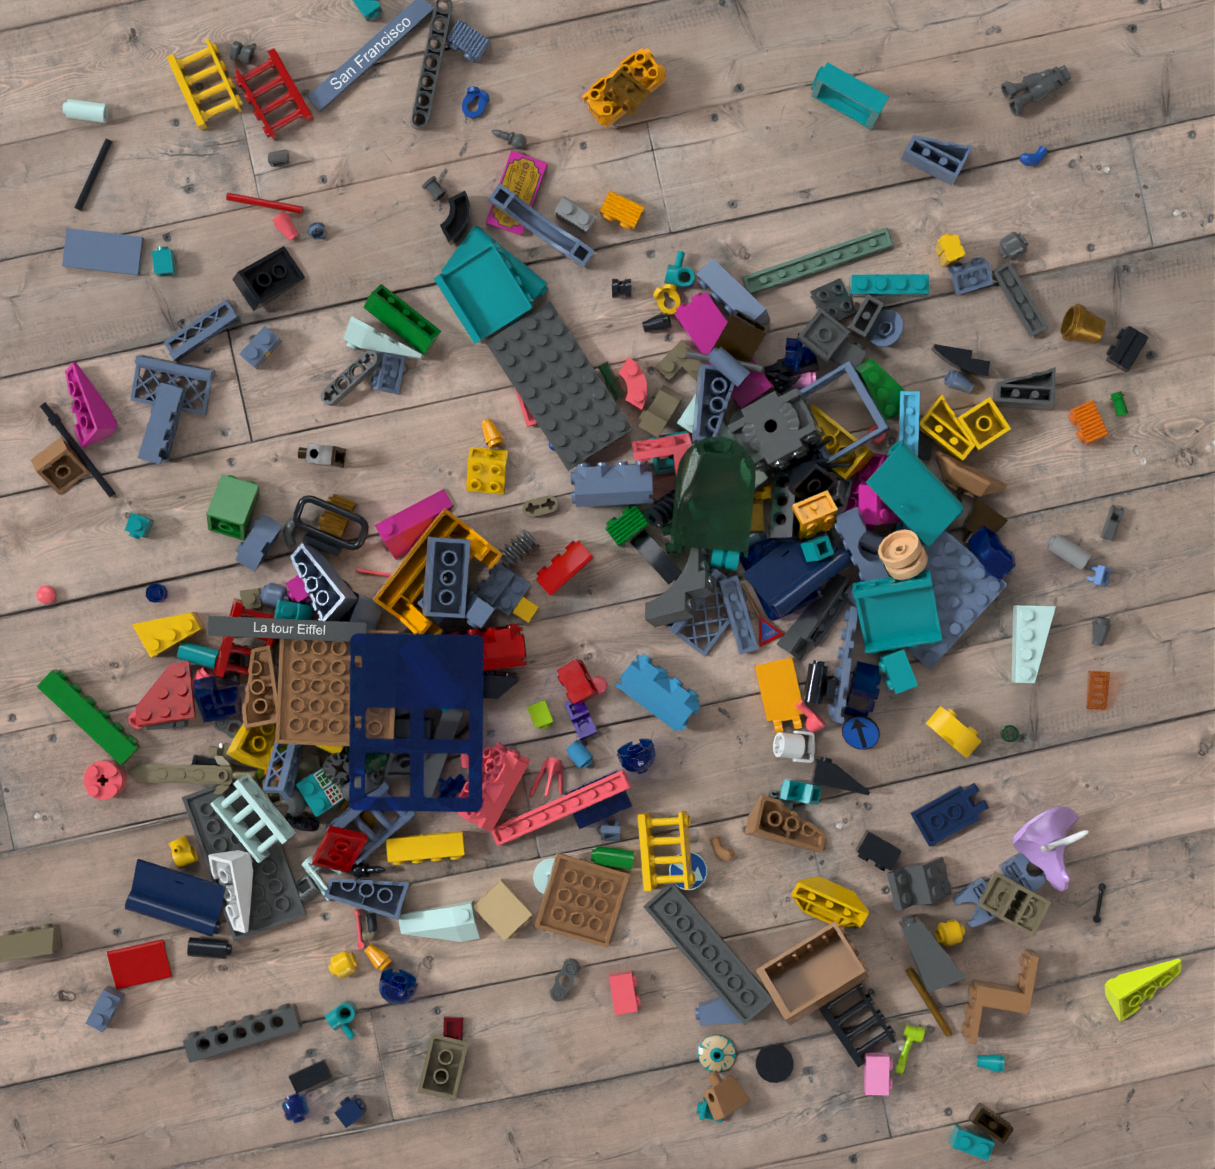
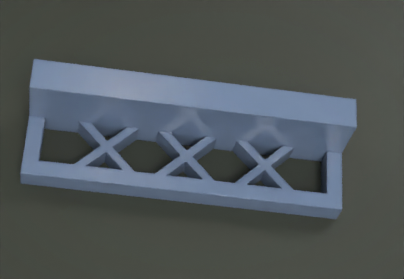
M226 299L163 343L169 350L172 359L178 362L240 318ZM227 306L230 312L219 318L220 309ZM207 318L215 319L212 325L206 329L203 328L204 320ZM191 329L199 330L196 336L187 339L188 331ZM175 340H182L183 344L173 350L170 344Z
M274 743L263 791L265 793H279L283 799H291L304 745L288 744L287 749L280 754L279 748L283 744ZM283 760V766L276 771L274 769L275 764ZM278 777V787H270L271 781Z

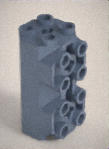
M628 461L616 462L617 466H609V462L597 463L596 467H590L589 463L578 464V468H574V472H570L571 485H575V491L571 492L572 504H576V507L653 504V499H649V496H653L652 472H648V469L652 468L651 464H647V461H636L635 465H628Z

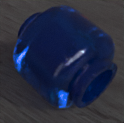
M299 1093L284 1098L285 1101L282 1103V1109L285 1119L287 1121L293 1120L294 1124L304 1121V1116L309 1114L306 1098L300 1096Z

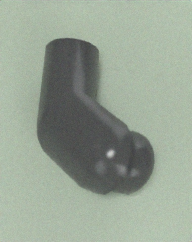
M776 790L769 792L768 797L778 799L787 808L793 809V801L781 799L780 794Z

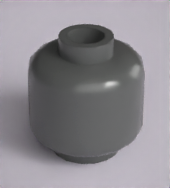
M1011 232L1000 240L1001 248L999 251L1005 259L1009 257L1011 260H1016L1027 252L1029 244L1021 232L1018 234Z

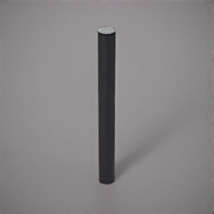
M105 138L74 208L79 211L82 210L111 147V140Z

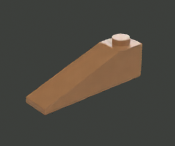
M269 645L251 650L248 684L245 687L246 696L242 706L245 729L276 725L278 670L272 647Z
M760 795L750 812L745 830L746 835L823 853L826 834L809 821L807 822L798 816V813L794 810L791 811L783 802L765 795Z

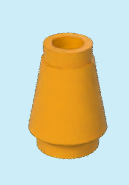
M486 419L481 422L486 445L490 449L504 443L502 440L503 436L492 422V419Z
M370 944L364 951L376 970L379 969L383 972L392 963L390 956L373 944Z

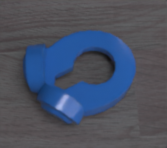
M475 86L467 88V95L462 102V111L468 118H477L483 113L486 103L490 101L487 92L484 90L480 91ZM476 96H479L477 111H469L467 108L468 103L473 101Z

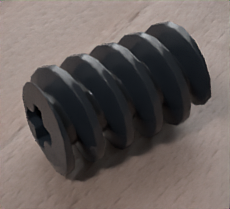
M675 489L671 490L670 493H667L644 510L645 520L650 525H655L659 528L663 527L669 520H673L675 516L685 511L683 498H680L678 491Z

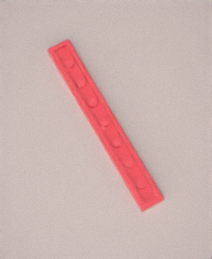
M623 769L494 827L491 833L497 846H500L632 787Z

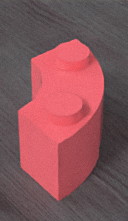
M628 357L619 372V376L625 381L628 388L625 402L642 411L647 399V382L638 364Z

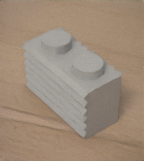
M563 196L555 209L556 217L559 216V219L562 218V221L565 220V223L572 225V227L575 226V229L585 233V235H588L597 219L595 215Z

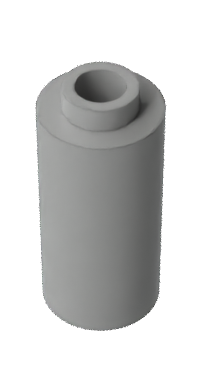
M1059 533L1056 536L1052 535L1047 542L1049 551L1079 570L1084 568L1091 557L1089 552Z

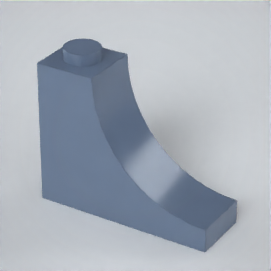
M720 996L709 1001L699 1002V1008H695L696 1020H700V1025L742 1023Z

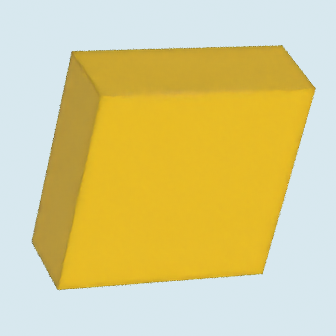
M522 597L512 613L529 623L539 606Z

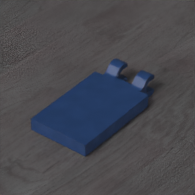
M975 783L964 790L959 785L910 812L929 847L980 820L977 814L989 808L985 800L975 805L970 797L979 792Z

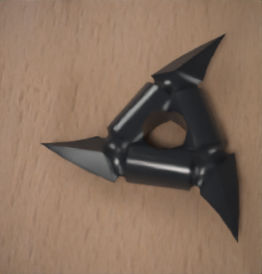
M765 373L772 378L774 391L781 393L795 385L802 376L791 379L790 376L781 373Z

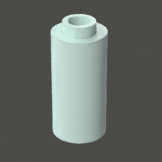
M68 99L63 104V114L66 115V118L106 123L108 105Z

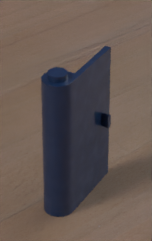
M823 530L809 539L803 538L800 540L798 537V543L780 544L743 573V576L779 618L787 614L852 562L850 550L847 551L846 548L841 546L837 547L830 537L829 540L834 554L819 561L806 562L801 543L815 537L828 536Z
M138 859L132 889L125 903V910L213 937L214 934L219 933L221 923L218 922L226 886Z

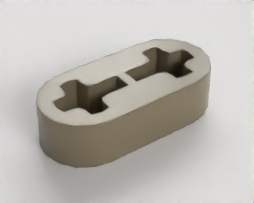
M550 495L526 501L523 505V512L527 517H537L553 513L558 509V500ZM547 499H551L552 502L555 501V505H553L551 510L548 507L542 508L541 506L547 503ZM530 503L533 506L539 505L540 509L534 510V514L526 511Z

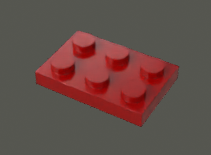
M330 826L312 858V865L349 873L367 841V834Z

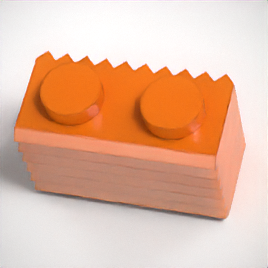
M1093 400L1069 410L1068 418L1072 425H1076L1078 430L1076 436L1080 443L1083 442L1084 445H1087L1109 435Z

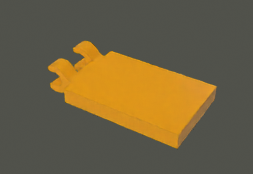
M792 657L754 665L767 722L773 721L775 733L784 732L781 722L791 719L794 729L802 728L799 715L804 713L795 707L802 699Z

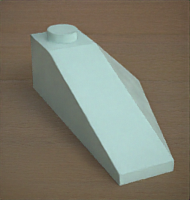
M354 317L350 318L343 338L347 342L346 346L354 350L360 348L365 351L372 350L408 358L423 359L424 356L400 342H396L386 334L379 333L375 328Z
M473 900L401 914L399 918L401 934L457 942L480 939Z

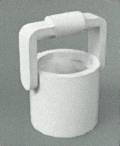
M793 731V734L779 732L776 734L773 742L774 754L776 757L792 758L793 762L812 763L815 754V735L805 731ZM802 735L809 736L808 760L800 759L805 751V740Z

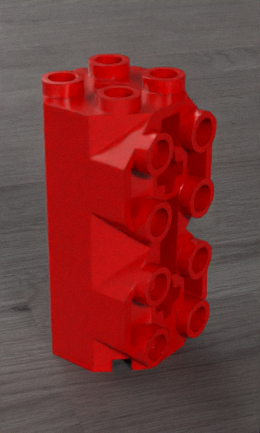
M517 623L506 625V629H500L499 626L487 627L485 632H481L480 628L470 629L468 634H462L461 631L448 632L449 636H446L445 641H442L443 653L446 652L447 660H444V668L449 671L450 675L527 665V661H523V658L527 657L524 634L520 635L519 632L523 631V627H519Z

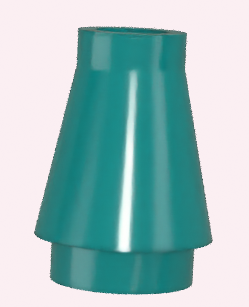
M1000 1054L978 1055L977 1067H982L999 1073V1071L1004 1072L1005 1056H1000Z

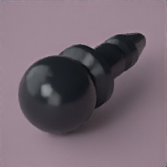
M355 863L351 868L353 876L357 878L368 877L370 874L375 873L379 874L386 870L384 867L370 866L368 863H359L358 865Z

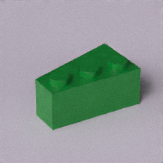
M869 359L856 366V371L885 421L900 414V391L905 390L873 359Z

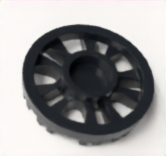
M286 813L284 817L292 828L313 832L317 831L320 826V821L314 816L306 817L307 813L297 817H292L290 813Z

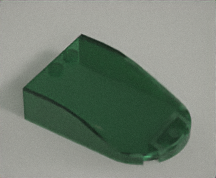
M707 437L692 444L681 457L676 477L670 550H674V546L735 551L744 552V557L748 558L756 472L750 454L736 441L726 437Z

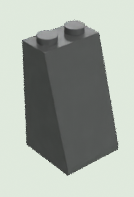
M912 914L901 918L902 921L898 922L922 984L928 993L965 979L961 971L916 915L912 916Z

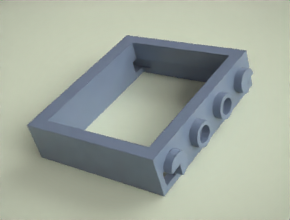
M850 361L800 391L808 397L847 373L879 428L834 455L830 454L826 445L820 448L818 455L821 459L829 458L827 464L840 460L890 430ZM821 438L820 441H818L817 443H814V444H812V445L815 446V445H818V444H820V443H822V442H824V441H823L822 438Z

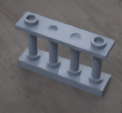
M383 777L379 787L354 801L326 826L327 832L330 826L345 829L349 822H354L364 834H367L371 841L359 853L355 860L357 865L361 861L365 862L371 856V852L401 826L409 824L414 819V808L410 806L405 810L388 792L390 788L389 782ZM378 797H383L400 815L392 823L374 805V801ZM364 809L369 810L385 827L378 835L359 817Z

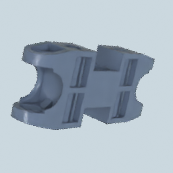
M1021 853L1013 855L998 865L1003 872L1002 875L1019 884L1021 882L1024 887L1032 892L1037 891L1047 881L1044 872L1039 875H1029L1027 873L1026 867L1030 861ZM981 877L965 886L953 899L955 905L962 902L975 903L976 911L967 922L970 927L981 925L996 917L994 914L977 906L982 895L981 893H983L987 886Z

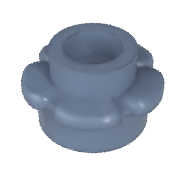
M314 222L309 225L307 234L314 240H320L325 236V225L321 222Z

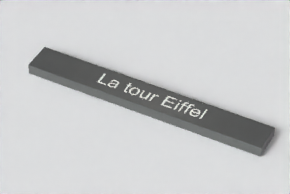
M225 616L208 617V636L366 642L367 623Z

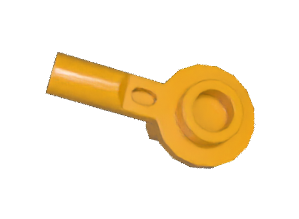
M766 484L762 486L761 490L740 493L741 500L755 497L756 499L771 498V489L774 488V485Z

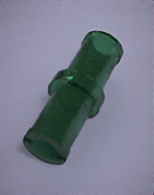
M607 361L598 366L606 381L605 385L609 386L615 400L617 401L626 396L618 381L619 377L615 376L609 362Z

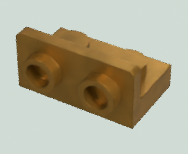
M620 68L607 82L603 93L625 112L634 116L638 108L649 97L651 91Z

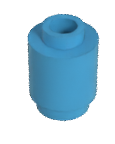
M578 740L566 749L567 755L578 768L583 767L585 769L593 762L591 760L593 755Z

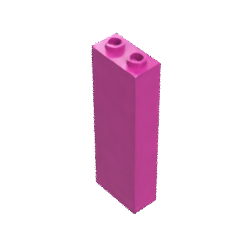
M700 292L691 298L693 302L688 305L684 303L679 306L674 317L698 351L710 354L727 321L707 292L703 295ZM753 358L749 362L757 364ZM750 371V374L738 387L734 385L730 396L741 410L773 386L763 372Z

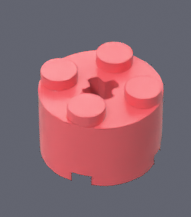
M107 759L96 762L87 768L84 775V786L88 795L100 800L117 796L127 783L125 769L114 760ZM102 778H108L109 781L105 783Z

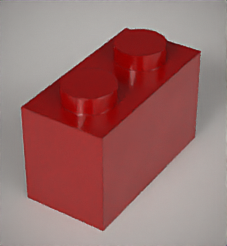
M575 659L557 670L559 674L558 680L562 686H565L567 690L566 696L571 703L580 705L599 694L582 660Z

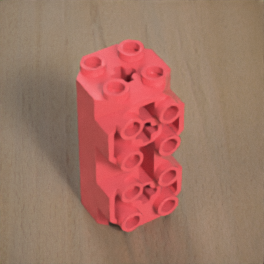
M499 742L494 747H487L483 750L473 768L476 780L466 782L455 801V808L458 809L460 816L490 832L493 831L530 762V759L523 755L519 757L518 751L510 747L506 750L507 747Z

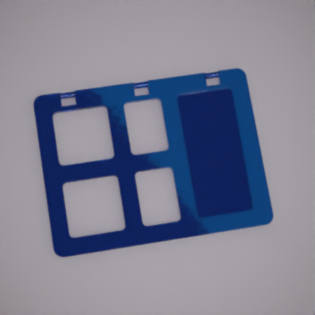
M356 633L351 637L349 805L353 810L477 812L481 809L483 787L484 640L480 635ZM355 656H362V667H355ZM408 708L410 710V738H367L366 709ZM467 709L469 711V738L466 740L426 739L424 736L425 710ZM355 716H361V727H355ZM366 753H408L410 755V795L408 797L367 796L365 793ZM427 753L467 754L469 756L468 797H426L424 795V755ZM354 777H361V788L354 787Z

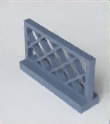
M145 355L136 356V368L130 401L153 405L156 399L154 397L155 391L151 392L146 383L154 378L157 384L160 385L161 382L157 375L164 372L171 379L167 383L173 382L174 385H178L175 381L178 377L184 376L190 383L185 388L192 386L197 394L191 400L185 395L184 400L186 403L183 404L182 411L206 416L215 370ZM141 368L148 369L152 376L143 381L140 376ZM198 380L207 381L206 389L200 393L194 383ZM141 386L149 394L145 398L136 397L137 389ZM199 397L203 402L202 410L195 409L191 402Z
M711 567L708 571L715 577L716 584L720 578H727L714 567ZM716 586V605L706 607V597L695 600V612L703 610L705 621L694 622L693 617L670 623L667 627L668 630L703 656L708 653L730 623L728 617L721 618L719 608L725 607V604L719 605L718 594H721V591H717ZM741 588L742 593L744 595V600L746 601L748 598L744 590ZM716 608L718 619L707 620L706 610ZM718 621V631L709 633L708 623ZM705 623L706 634L696 635L695 625ZM685 626H692L693 636L684 637L680 632ZM707 637L708 644L704 650L697 646L696 638Z

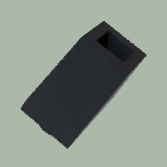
M485 671V674H480L478 698L498 699L518 683L520 677H515L516 673L504 672V676L496 675L495 671Z

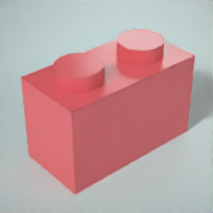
M632 970L609 974L615 1015L638 1012V1006L641 1005L640 995L635 994L634 987L638 986L636 975H632Z

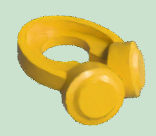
M673 284L660 286L653 294V297L657 299L659 309L669 315L675 314L677 312L676 309L680 306V297L676 292L677 286ZM665 292L675 301V306L672 309H667L664 306L665 297L663 294Z

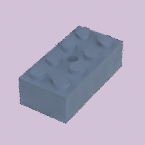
M428 536L423 615L465 618L470 540ZM445 573L448 574L447 580H443V575Z

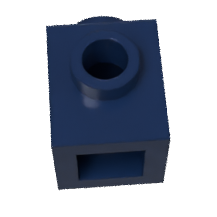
M356 1095L351 1098L347 1096L339 1103L341 1106L336 1109L335 1115L347 1128L365 1114L366 1104L360 1097L357 1098Z

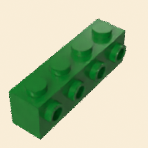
M382 284L371 292L363 307L423 355L434 345L441 333V330Z

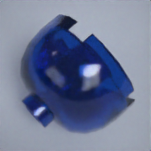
M642 738L639 739L640 743L632 745L633 741L622 745L617 750V757L621 766L633 773L642 774L647 772L656 757L652 740Z
M393 969L384 970L379 980V992L382 998L391 1005H401L409 1002L414 997L418 987L416 977L400 969L399 973L392 972Z

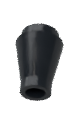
M662 312L642 322L645 333L668 331L669 328H672L668 313L664 314Z

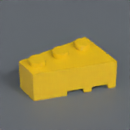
M196 612L132 624L151 658L162 654L181 643L182 640H186L205 629Z

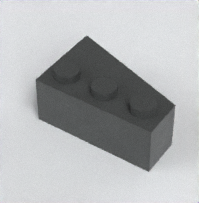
M1056 367L1039 373L1035 372L1031 375L997 382L993 388V402L997 407L1051 410L1055 404Z

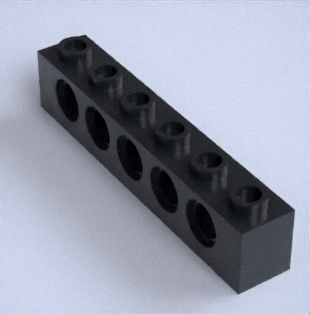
M797 459L790 462L789 468H775L772 473L774 488L771 489L772 507L769 510L771 525L768 527V535L775 543H798L800 522L792 509V505L801 500L788 490V486L783 488L784 484L790 481L793 465L800 464V460ZM785 500H788L787 504L785 506H782V503ZM786 518V522L780 525L781 521Z

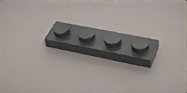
M1008 261L993 270V276L1030 338L1048 328L1011 263Z

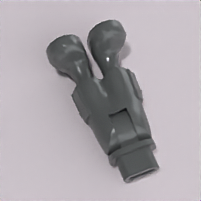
M1065 65L1060 68L1056 66L1052 69L1024 76L1020 83L1006 81L1001 84V90L1007 99L1023 90L1028 91V93L1015 97L1009 102L1011 112L1014 116L1022 114L1024 106L1029 101L1037 103L1045 99L1048 94L1065 85V82L1070 80L1071 76Z

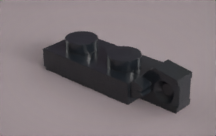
M814 352L778 359L777 363L764 367V373H781L787 376L819 370ZM765 374L768 380H772L770 376Z

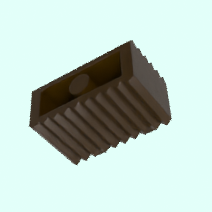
M981 1102L975 1106L969 1115L972 1123L1003 1144L1014 1130L1010 1122H1007L1000 1115L998 1116L997 1113L982 1105Z

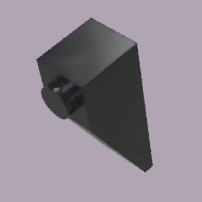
M821 757V760L816 759L811 779L812 783L869 795L870 791L838 765L832 763L833 759Z

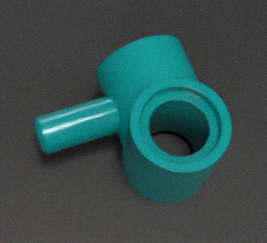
M678 251L675 264H668L664 283L673 284L682 289L690 288L693 285L695 279L693 270L688 267H682L685 252ZM681 274H688L690 281L687 283L682 282L679 278Z
M343 1001L327 1013L325 1018L334 1031L341 1028L348 1039L355 1037V1033L347 1023L352 1021L356 1015L357 1008L353 1002ZM348 1008L351 1011V1015L344 1016L341 1009Z

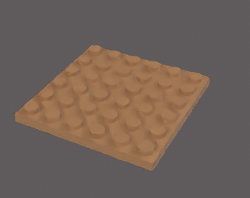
M366 630V642L280 639L275 744L393 748L398 631Z

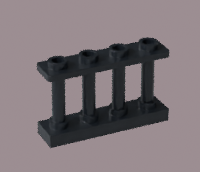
M862 983L819 1008L858 1068L864 1064L862 1058L865 1053L887 1038H890L893 1044L896 1042L894 1038L896 1033L890 1025L888 1027L885 1025L883 1020L886 1018L880 1009L877 1011L872 1005L875 1002L869 993L864 994ZM857 990L863 999L839 1016H833L830 1012L832 1006ZM868 1006L873 1016L851 1031L844 1032L840 1027L843 1025L842 1022ZM879 1022L884 1032L860 1048H855L851 1043L854 1041L853 1038Z

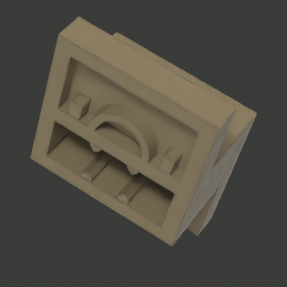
M994 871L977 906L1023 932L1034 936L1052 902Z

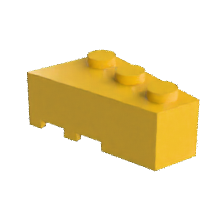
M942 394L938 396L919 420V430L955 459L963 461L975 447V444L945 401Z

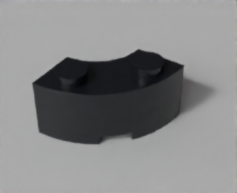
M466 191L448 199L450 204L449 215L440 224L450 246L463 236L470 222L471 206Z

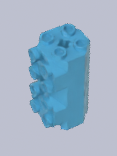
M643 653L640 656L638 654L636 656L638 661L633 660L620 677L622 682H616L615 686L676 732L679 729L683 731L689 723L687 718L690 714L694 716L701 707L698 704L700 700L697 699L699 695L690 688L685 690L682 687L683 683L676 677L669 678L667 676L668 671L660 665L657 668L652 665L651 662L653 660Z

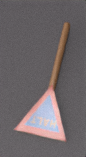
M741 584L759 619L760 648L784 635V633L761 617L745 584Z

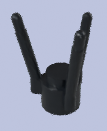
M830 438L811 448L812 451L807 453L808 456L800 460V464L815 461L823 468L850 466V463L820 464L828 462L829 458L820 459L819 455L814 454V452L832 441Z

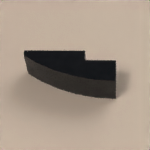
M938 344L932 346L931 350L954 368L973 376L988 377L990 361L971 358L973 350Z
M645 530L630 542L668 585L682 573V570Z

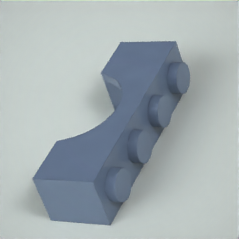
M856 507L836 515V531L838 534L843 535V544L847 551H851V560L854 566L859 567V576L862 582L890 577L879 555L870 554L859 545L861 536L866 532V522L859 508Z

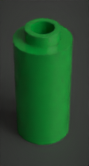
M596 846V849H592L591 861H594V864L632 870L634 851Z

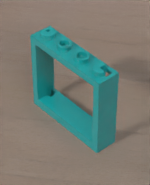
M828 62L825 67L821 66L815 75L816 77L811 87V90H813L811 97L871 130L889 96Z

